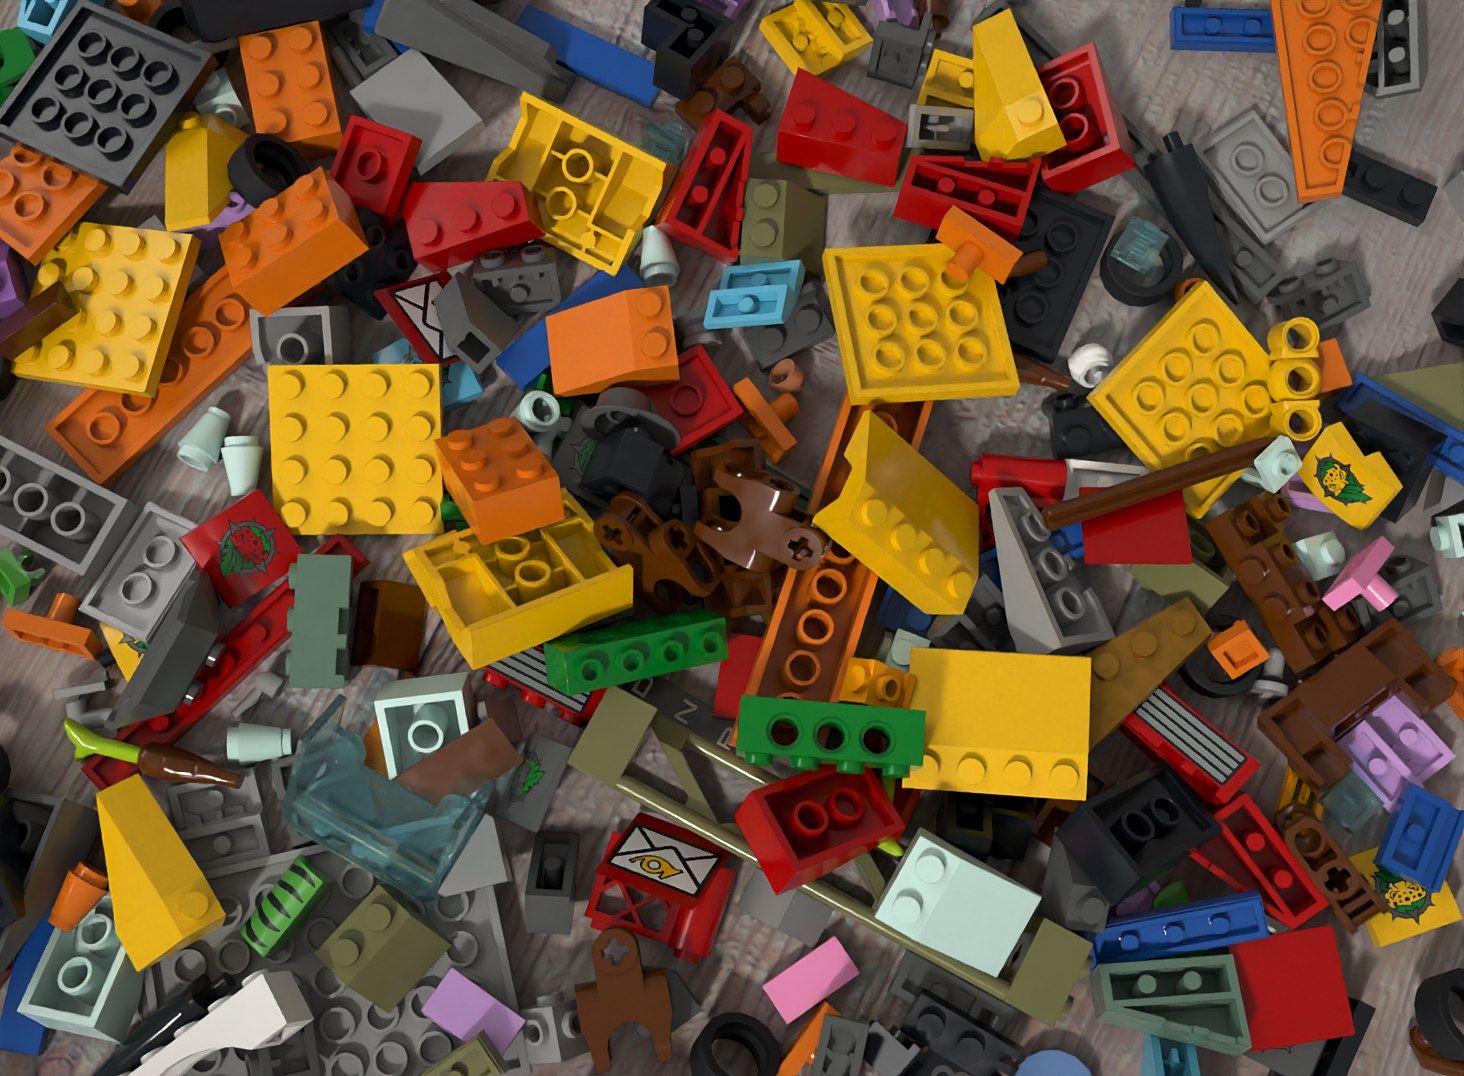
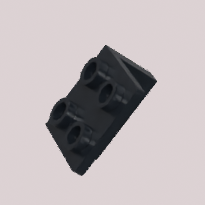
M353 204L369 250L322 280L321 283L331 285L372 318L382 321L387 311L375 297L374 291L405 283L418 262L414 260L411 244L369 208Z

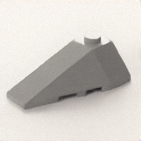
M349 305L280 308L266 318L256 309H249L253 354L257 364L262 365L267 379V365L351 364L352 341Z
M1022 487L993 488L989 491L988 495L1007 624L1017 653L1073 656L1116 638L1099 598L1091 587L1086 590L1082 588L1070 570L1076 566L1068 554L1062 556L1056 550L1049 539L1051 530L1045 527L1042 515Z

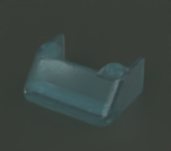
M339 694L298 741L282 806L283 817L297 832L411 898L421 902L432 901L478 827L495 782L487 778L472 800L463 795L449 794L441 800L438 806L431 804L364 765L367 752L362 739L355 732L340 726L347 698Z

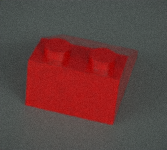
M1093 41L1035 68L1067 143L1066 146L1040 157L1042 158L1040 171L1044 183L1053 191L1069 196L1137 167L1128 130L1097 47Z
M825 764L819 766L818 770H808L750 792L734 814V818L776 896L812 882L904 832L906 826L872 768L864 767V774H845L836 772L837 765Z

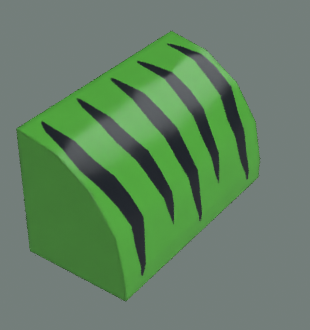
M299 854L241 927L240 931L243 937L263 957L279 954L336 881L302 854Z

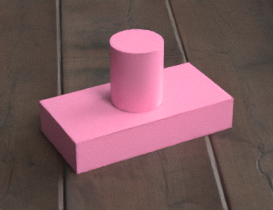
M1383 536L1365 547L1351 558L1325 593L1322 600L1335 611L1361 594L1378 612L1384 610L1399 594L1377 572L1395 547Z

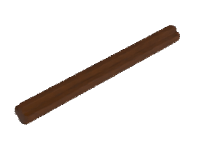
M1268 436L1257 438L1044 507L1042 510L1044 525L1047 529L1055 531L1254 466V460L1276 439Z

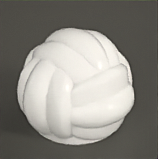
M1089 343L1079 347L1068 360L1071 377L1078 384L1087 388L1097 387L1115 368L1112 354L1105 347L1096 343Z

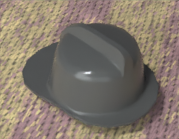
M616 387L602 391L595 407L586 410L580 417V427L583 432L597 441L625 428L636 427L650 433L653 436L652 441L664 446V451L673 450L680 444L681 436L677 428L668 420L657 415L656 404L649 396L632 388Z

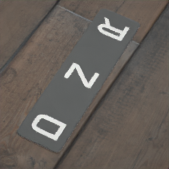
M658 675L632 681L624 685L622 690L656 707L659 713L735 753L736 747L728 745L735 722L712 717L713 708L662 676Z

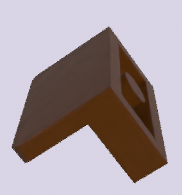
M385 579L363 581L360 583L350 666L389 668L407 672H415L417 670L426 597L419 586Z

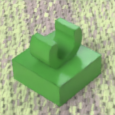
M8 547L0 551V591L11 607L27 601L30 587L39 585L45 578L46 571L44 568L34 572H27L22 568L32 563L34 554L31 550L22 551L16 557H14Z

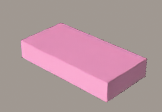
M833 935L764 983L762 987L786 1024H789L856 977L860 972L836 936Z

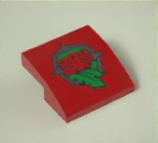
M259 488L254 489L179 538L200 569L210 573L213 587L229 609L245 601L288 573L290 563H297L298 554H304Z

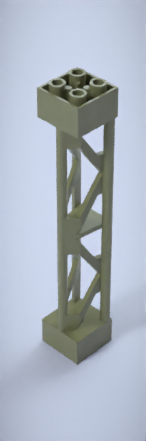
M617 686L608 687L567 763L762 870L737 823H718L681 753L685 746L759 787H764L783 779L759 766L744 764V758L735 756V753L659 713L656 707ZM652 731L688 796L684 805L629 776ZM896 841L905 854L908 847ZM875 847V848H874L875 850H877V851H879V852L885 854L886 856H888V857H890V858H892V859L898 861L899 863H900V861H901V859H902V857H903V856L896 857V856H894V855H891V854H889V853H886L885 851H883L882 849H880V848H878V847ZM872 849L853 859L874 898L871 907L819 878L796 888L1054 1028L1057 1020L1063 1022L1069 1014L1074 1001V997L1070 996L1077 978L1083 980L1086 977L1094 959V956L1089 954L1094 945L1093 943L1045 917L1033 914L997 978L923 945L874 917L875 905L887 884L870 856Z

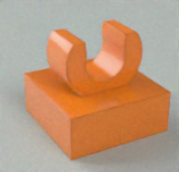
M1245 620L1233 622L1234 626L1222 633H1215L1213 638L1206 642L1212 655L1232 680L1271 657L1265 645Z

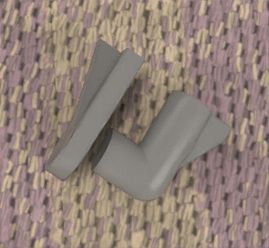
M1269 642L1263 643L1271 656L1265 660L1262 678L1266 680H1256L1251 688L1243 691L1244 694L1253 695V705L1262 707L1268 699L1277 700L1287 696L1289 686L1273 682L1282 680L1286 658L1279 648H1276L1273 643Z
M106 670L76 685L54 689L52 693L53 698L58 699L107 690L115 687L116 684L114 678L110 679L109 670ZM85 698L65 704L67 716L76 720L85 728L109 736H116L121 732L120 727L110 730L103 726L114 706L88 711Z

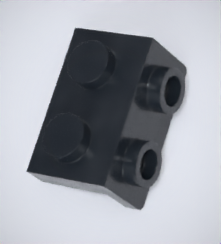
M1062 393L1052 398L1053 401L1041 404L1042 413L1048 417L1054 459H1073L1128 447V445L1086 398L1090 393L1083 395Z

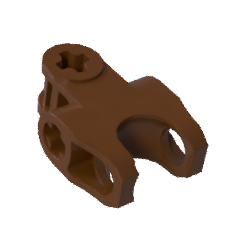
M727 462L717 467L713 480L718 486L729 491L737 498L742 510L741 520L730 521L720 516L705 514L703 518L697 520L693 532L702 541L717 550L723 557L756 572L770 571L774 559L793 569L802 571L816 566L822 557L830 551L834 540L812 523L815 515L795 507L801 492L797 485L765 470L752 469ZM804 537H806V538L809 540V541H808V547H809V548H807V547L805 546L806 539H805Z
M631 491L618 492L610 501L608 511L601 514L594 522V534L598 541L613 553L611 560L617 568L626 564L632 566L633 595L659 614L668 615L676 612L678 606L686 597L684 587L691 594L704 598L712 594L722 579L717 563L711 557L701 539L680 520L672 519L664 523L650 508L646 500ZM635 507L638 509L636 515L631 514ZM609 528L615 529L611 535L607 533ZM692 563L698 564L703 568L706 574V583H702L690 567ZM658 582L668 590L669 603L663 601L658 595Z
M1293 800L1274 813L1276 829L1284 839L1285 844L1320 892L1324 894L1330 903L1329 906L1352 936L1359 932L1358 927L1380 913L1385 915L1390 912V909L1363 873L1358 872L1308 805ZM1294 813L1303 814L1298 819H1296L1289 825L1285 826V822L1290 815ZM1310 828L1306 835L1295 837L1301 829Z
M624 926L608 927L598 935L592 947L596 980L575 984L580 1028L590 1049L597 1074L611 1071L610 1035L619 1025L626 1022H636L648 1029L652 1035L659 1062L671 1060L673 1057L671 1039L673 1005L666 967L644 971L636 935ZM611 938H617L619 945H627L629 951L623 953L620 962H615L613 955H605L604 949L608 948L611 943Z

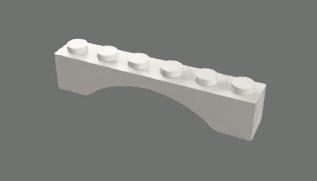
M262 969L242 981L244 988L236 994L225 996L212 1003L208 1007L209 1014L203 1019L193 1021L178 1029L174 1033L175 1040L170 1044L158 1047L145 1054L140 1059L142 1065L137 1069L119 1076H183L195 1063L213 1052L226 1047L253 1050L280 1045L311 1022L314 1017L290 970L269 973L268 969Z

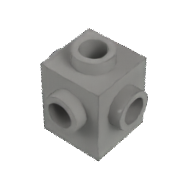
M563 991L549 992L536 996V1005L520 1010V1016L526 1020L522 1028L529 1065L560 1063L590 1052L581 1032L576 997L564 998Z

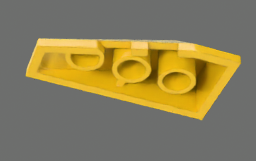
M1010 8L972 26L975 144L982 161H989L990 157H1003L1004 162H1028L1029 158H1040L1066 146L1067 143Z
M195 111L185 112L166 140L165 226L167 232L211 224L231 202L229 192L234 190L228 176L227 165L232 154L250 135L212 113L199 115ZM257 163L259 169H261L263 164Z
M138 773L96 793L115 931L138 974L222 927L226 914L205 876Z

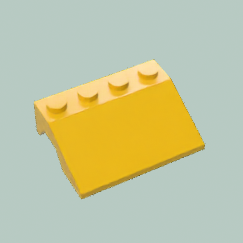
M523 91L520 97L521 117L508 147L493 160L485 181H520L537 198L546 236L540 237V239L615 277L623 264H626L643 236V230L649 226L662 205L679 166L538 95Z
M865 410L844 453V456L853 467L844 488L837 500L815 514L812 523L925 614L963 615L979 575V507L871 410Z
M570 492L562 495L565 520L484 546L481 545L472 529L468 528L412 548V556L450 636L473 671L633 607L632 566L626 564L617 568L603 551L601 543L594 534V521Z
M911 647L909 673L917 677L909 709L926 711L923 767L918 771H910V778H902V788L1086 801L1091 657Z

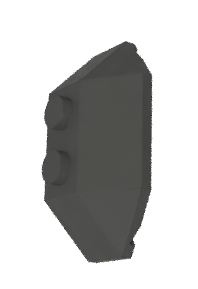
M1426 0L1382 1L1363 90L1378 100L1421 92L1428 73Z
M202 569L192 570L103 726L110 730L177 711L183 708L185 704L192 706L204 687V683L199 681L207 665L213 668L217 664L226 648V645L221 642L226 634V628L210 573Z

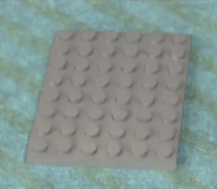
M479 807L202 871L226 914L223 926L145 969L144 983L150 1017L204 973L208 975L212 982L224 972L229 973L234 978L236 986L223 996L225 997L234 995L244 988L242 981L259 970L268 969L269 973L290 970L297 985L307 984L311 1013L314 1017L313 1026L321 1076H418L463 1044L421 1012L423 1006L451 968L458 971L520 1016L521 1008L496 885L449 897H444L437 893L482 820ZM299 854H302L336 882L281 952L277 955L263 957L247 942L240 929ZM387 883L394 887L453 944L389 1014L346 986L314 955L378 884ZM523 1028L503 1055L509 1070L502 1076H524L533 1072V1067L528 1062ZM226 1047L217 1050L195 1063L183 1076H247L245 1055L251 1053V1050L236 1047Z

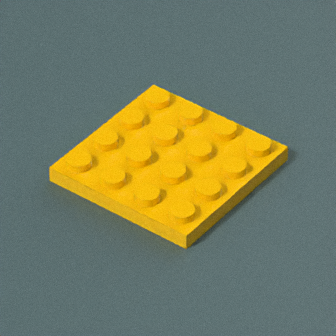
M77 221L42 259L29 298L30 301L60 280L63 282L77 314L12 360L10 373L20 378L154 398L202 241L193 234Z
M943 243L825 248L822 262L851 405L1016 395L1020 388V383L995 280L978 267L965 282L952 278L946 270V265L956 252Z
M1206 280L1196 282L1086 397L1151 473L1264 436L1274 437L1270 432L1269 421L1273 414L1270 409V403H1275L1276 401L1270 396L1266 385L1268 371L1274 362L1268 361V354ZM1288 380V384L1291 387V389L1297 391V389ZM1293 412L1291 414L1289 423L1295 418L1296 413ZM1247 468L1183 488L1185 512L1193 519H1201Z
M441 364L267 365L273 509L291 535H337L338 533L341 535L444 534L446 532V520L442 521L440 503L445 486L434 443L435 439L444 437Z

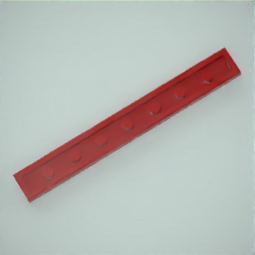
M340 533L331 537L314 553L317 555L354 556L353 579L371 563L345 535ZM289 577L223 637L221 642L226 645V648L217 664L213 668L207 665L199 679V681L204 683V687L192 706L185 704L183 708L177 711L127 725L113 740L141 747L150 742L175 745L292 636V632L287 631L288 607L294 606L295 589H289ZM100 754L93 756L80 768L100 791L137 773L140 776L143 774L136 763Z

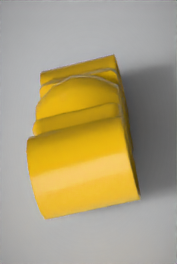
M1304 317L1277 323L1271 328L1267 337L1268 348L1271 351L1268 361L1274 362V364L1268 371L1266 385L1270 396L1276 401L1275 403H1270V409L1273 413L1269 421L1270 432L1276 439L1280 435L1289 437L1291 442L1311 440L1318 434L1322 425L1321 414L1318 411L1320 400H1314V398L1320 392L1323 378L1319 366L1312 360L1319 357L1316 346L1319 343L1320 334L1316 324ZM1290 328L1295 330L1299 336V344L1296 349L1291 347L1287 341V332ZM1291 370L1295 371L1300 377V387L1297 391L1291 389L1288 384V375ZM1293 412L1301 419V428L1297 434L1289 426V418Z

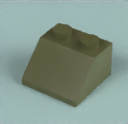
M747 178V182H745L740 265L801 260L806 269L804 277L821 278L825 199L787 180Z
M1186 513L1192 564H1131L1127 572L1133 575L1142 587L1154 590L1168 600L1171 606L1188 596L1203 617L1229 588L1234 572L1206 528L1205 523L1200 519H1193Z
M387 883L378 884L314 955L346 986L389 1014L453 944L394 887Z

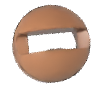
M789 358L778 362L769 376V383L780 393H790L791 395L799 393L802 390L800 385L805 383L806 380L803 369Z

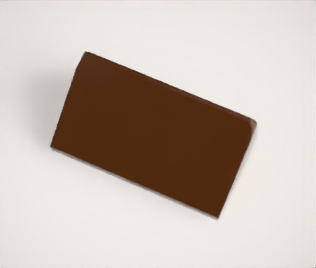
M60 280L56 281L0 322L1 356L10 361L14 360L77 314L63 282Z

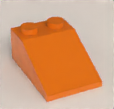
M668 285L625 290L546 316L555 398L600 393L616 387L640 388L680 383Z

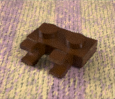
M732 56L712 74L687 103L679 100L675 104V112L697 134L704 117L717 108L731 115L741 107L751 120L760 126L771 116L767 110L771 104L759 93L761 82L735 56Z

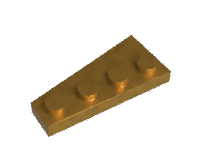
M1188 596L1084 655L1091 657L1088 756L1096 749L1098 744L1125 721V718L1141 703H1144L1167 677L1173 675L1211 638L1213 631Z

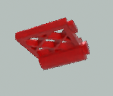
M984 452L979 454L978 460H971L969 485H976V504L979 507V555L991 543L995 542L994 531L984 520L986 504H990L988 492L993 488L1022 487L1036 508L1043 509L1044 507L1060 503L1065 493L1067 481L1066 460ZM985 530L990 538L983 543V531Z
M612 831L604 857L622 834ZM721 867L694 910H688L673 903L669 905L668 901L653 895L635 904L625 884L614 880L607 883L608 878L598 874L584 916L592 918L590 927L603 931L611 926H624L633 933L674 947V957L698 964L700 957H710L736 872ZM619 885L629 908L615 915L599 911L598 908L603 893ZM657 899H660L667 913L661 932L646 927L638 912V909ZM632 913L636 923L622 919V917Z

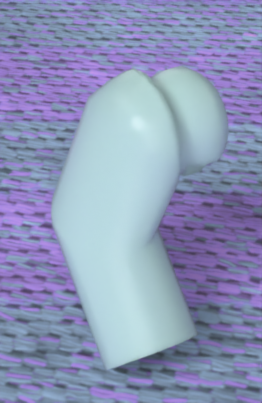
M559 413L557 424L551 430L536 432L532 437L533 442L550 464L555 437L564 439L573 423L571 418L562 417L561 413Z

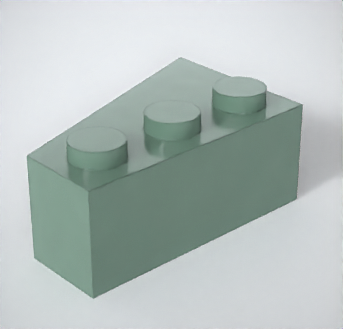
M298 554L297 563H290L289 589H295L294 606H289L287 613V631L292 632L291 650H287L285 673L286 676H289L288 688L344 689L350 684L354 556Z
M1233 954L1098 964L1089 975L1095 1017L1098 1022L1237 1057L1252 1047Z

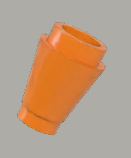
M80 861L75 869H69L47 921L53 926L71 933L75 926L109 892L107 888L109 884L108 875L83 861Z

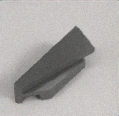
M385 0L374 29L375 33L381 37L557 103H562L565 100L577 77L574 72H570L556 64L558 52L551 44L472 0Z

